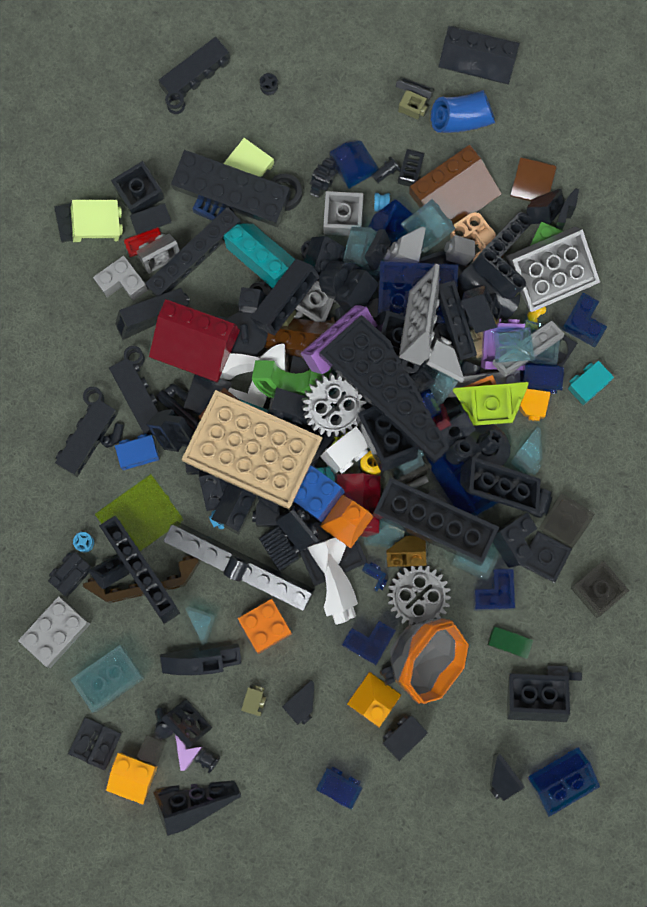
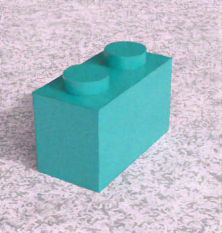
M599 361L595 364L591 362L583 369L584 374L581 376L577 374L569 381L571 385L568 390L582 405H585L614 378Z

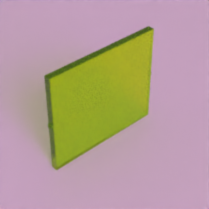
M151 474L95 513L101 524L116 515L139 551H142L167 533L171 524L176 521L180 523L184 521L169 500V496L164 493Z

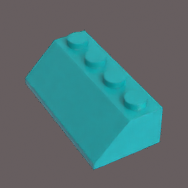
M237 224L224 235L226 248L272 288H274L295 260L254 224Z

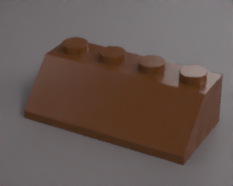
M293 318L290 324L282 326L275 336L268 333L267 342L264 347L271 349L275 345L285 344L286 355L303 357L301 352L328 330L333 323Z

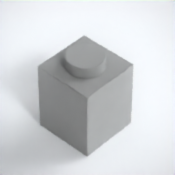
M455 235L445 245L446 260L466 266L475 257V241Z

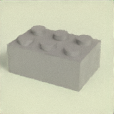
M58 596L18 641L41 663L51 668L88 628L90 623L63 598Z

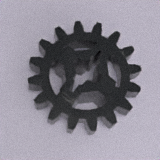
M327 157L323 160L322 165L318 164L317 168L314 169L310 185H312L310 195L320 198L324 191H328L336 174V171H334L336 164L334 160Z

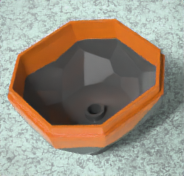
M443 618L427 619L415 625L411 624L406 627L390 650L394 680L417 703L425 704L441 699L463 671L469 644L451 620Z

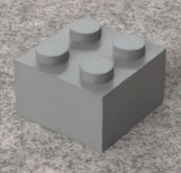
M326 191L324 235L361 237L363 193Z

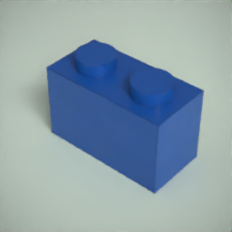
M143 434L138 436L136 440L130 441V439L120 441L119 445H115L122 470L160 460L152 435Z

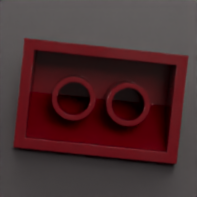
M365 473L335 475V483L345 491L343 495L373 515L380 500V476ZM373 517L360 536L369 537L378 534L379 519Z

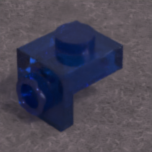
M372 562L370 565L365 563L362 572L379 580L374 591L377 593L379 589L383 590L388 581L385 579L386 573L380 571L381 567Z

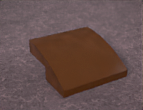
M520 157L510 196L532 202L534 198L549 193L557 166Z

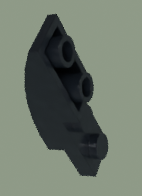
M238 643L202 651L195 647L160 654L162 673L170 675L214 674L224 672V667L242 664Z

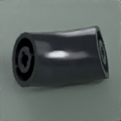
M473 263L460 274L455 282L456 287L463 293L464 291L485 285L490 294L496 293L502 307L501 321L510 318L520 303V293L514 299L506 298L475 270Z

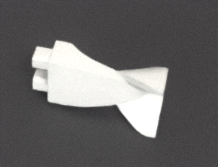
M285 344L273 346L260 358L244 354H230L220 379L231 380L236 375L253 371L255 360L275 361L281 370L289 373V355H286Z
M332 538L309 546L308 550L320 569L325 573L327 594L324 610L326 616H333L335 625L356 617L353 606L358 603L350 581L339 566L346 545L337 538Z

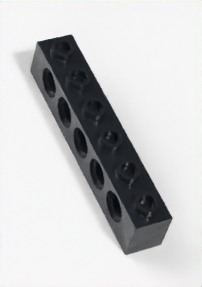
M227 207L145 283L147 288L156 297L172 291L225 242L224 235L237 224H241V220Z
M115 515L99 525L163 624L181 614L117 516Z

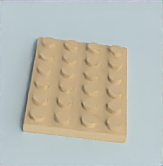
M215 390L185 451L182 462L290 510L321 444L322 437Z

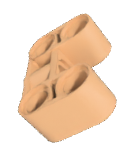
M477 212L469 214L454 224L450 234L452 239L455 236L454 232L461 231L464 235L460 237L472 238L475 244L479 245L478 248L481 251L475 255L473 261L497 236L482 215ZM477 221L479 225L472 226L470 222Z

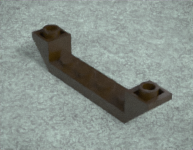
M194 556L182 558L183 561L178 562L181 577L178 578V575L169 576L167 581H162L161 584L165 590L185 587L199 566V559L194 558ZM94 578L87 579L88 582L83 583L85 589L107 603L145 596L138 584L128 586L129 589L122 591L121 588L109 590L110 593L107 594L106 588L102 589Z

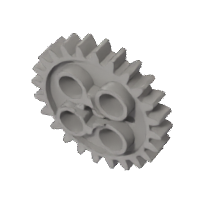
M330 373L328 379L324 374L322 375V381L316 378L315 386L309 384L312 390L305 391L308 398H302V401L306 403V405L302 406V409L307 411L303 415L305 418H309L307 423L309 425L313 424L312 428L314 431L319 428L321 435L326 430L327 436L334 432L337 437L339 431H342L345 435L346 428L352 430V424L358 426L356 421L357 413L366 410L361 406L366 401L360 399L363 396L346 380L342 379L339 374L334 378V375ZM331 388H337V392L334 395L328 394ZM348 399L352 400V403H351L350 406H348V407H344V406H343V403H344L346 400H348ZM332 402L335 403V404L337 403V406L334 407V406H331L330 404H331ZM318 403H325L324 408L321 410H316V405ZM333 415H339V419L337 421H330Z
M411 566L410 572L404 568V575L398 572L399 580L392 579L395 586H389L393 593L387 594L388 597L393 598V600L388 602V605H394L391 612H398L395 617L396 619L402 617V624L407 620L409 625L427 619H441L439 614H446L443 607L447 608L450 605L445 600H450L451 597L446 595L450 589L444 588L448 582L440 581L443 576L442 574L438 577L435 576L437 570L435 569L431 573L429 572V566L425 570H422V566H419L418 570ZM422 578L425 581V586L422 588L416 587L414 580ZM428 585H432V588L423 595V601L419 599L409 609H406V605L416 597L415 592L419 594ZM408 591L411 595L410 600L403 601L400 598V593ZM430 592L436 593L438 601L430 602L427 597ZM416 605H420L424 609V613L420 616L413 612V608Z

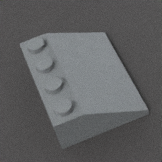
M577 227L568 229L506 256L508 264L526 281V287L521 291V294L530 312L600 283L583 229Z
M435 264L409 291L399 358L421 365L426 359L428 360L432 354V348L430 347L435 335L433 327L437 320L435 313L439 305L438 264Z

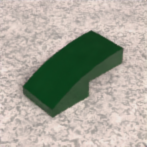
M493 626L487 645L528 659L534 640Z

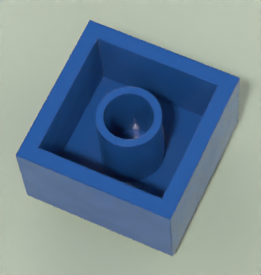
M310 465L293 502L322 523L345 491L341 486Z

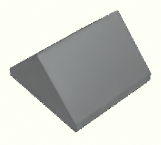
M316 281L296 307V310L314 321L325 322L334 299L328 298L321 291L319 282Z

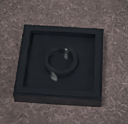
M537 531L529 546L534 556L520 566L555 584L572 548Z

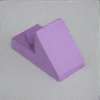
M176 736L180 770L184 771L188 769L203 747L187 749Z

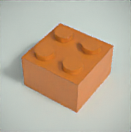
M272 599L238 618L258 654L292 635Z

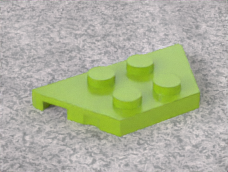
M529 382L453 388V392L458 397L473 425L513 423Z

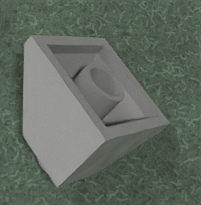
M435 337L430 347L432 348V354L428 360H425L427 365L463 382L464 377L455 350L451 345L452 342L444 337L440 339Z

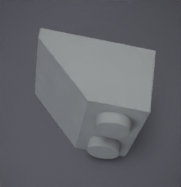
M421 227L394 242L387 249V253L383 257V267L404 274L417 264L420 259L426 228Z

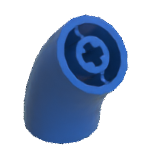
M484 90L458 97H439L433 104L431 111V123L437 133L469 131L495 123V118Z

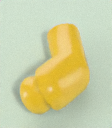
M546 306L536 311L528 312L529 330L539 329L537 318L545 314Z

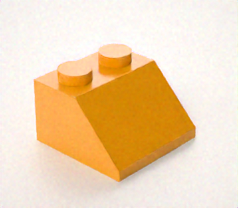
M117 753L106 791L143 805L158 766L123 753Z

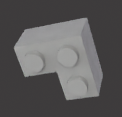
M124 256L93 277L106 297H109L123 287L132 301L148 291L146 284Z

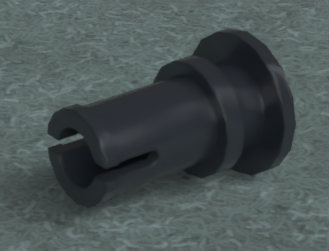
M391 156L388 157L389 162L385 161L381 168L371 174L377 184L390 174L393 175L395 170L401 171L398 163Z
M162 707L155 710L157 722L154 732L161 739L173 735L172 730L161 719L168 712L165 707L163 711Z

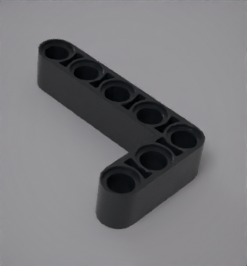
M523 212L518 213L473 261L475 270L508 299L516 298L526 287L525 279L501 258L532 223L531 218Z

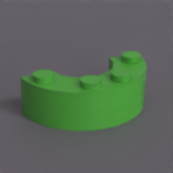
M255 360L252 380L257 389L270 398L276 387L308 397L305 391L312 390L309 384L315 386V379L317 378L319 381H322L323 374L312 372L311 369L304 373H288L281 370L275 361ZM332 367L328 372L323 373L327 379L329 378Z

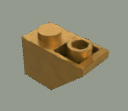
M405 536L386 550L387 567L427 566L426 541L416 536Z

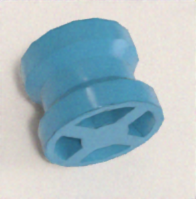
M375 193L374 211L384 210L389 212L390 193L385 195Z
M80 532L75 535L73 545L78 551L87 553L93 549L94 539L88 533Z

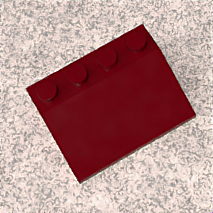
M165 299L158 315L149 357L218 383L240 330L234 323Z

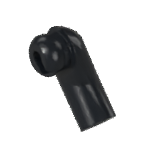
M115 423L113 433L103 436L100 440L101 444L106 448H111L118 444L122 438L124 425Z

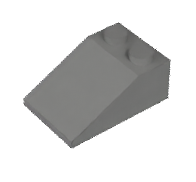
M161 234L155 238L156 241L150 244L144 243L136 251L148 274L164 266L179 252L178 244L170 234Z

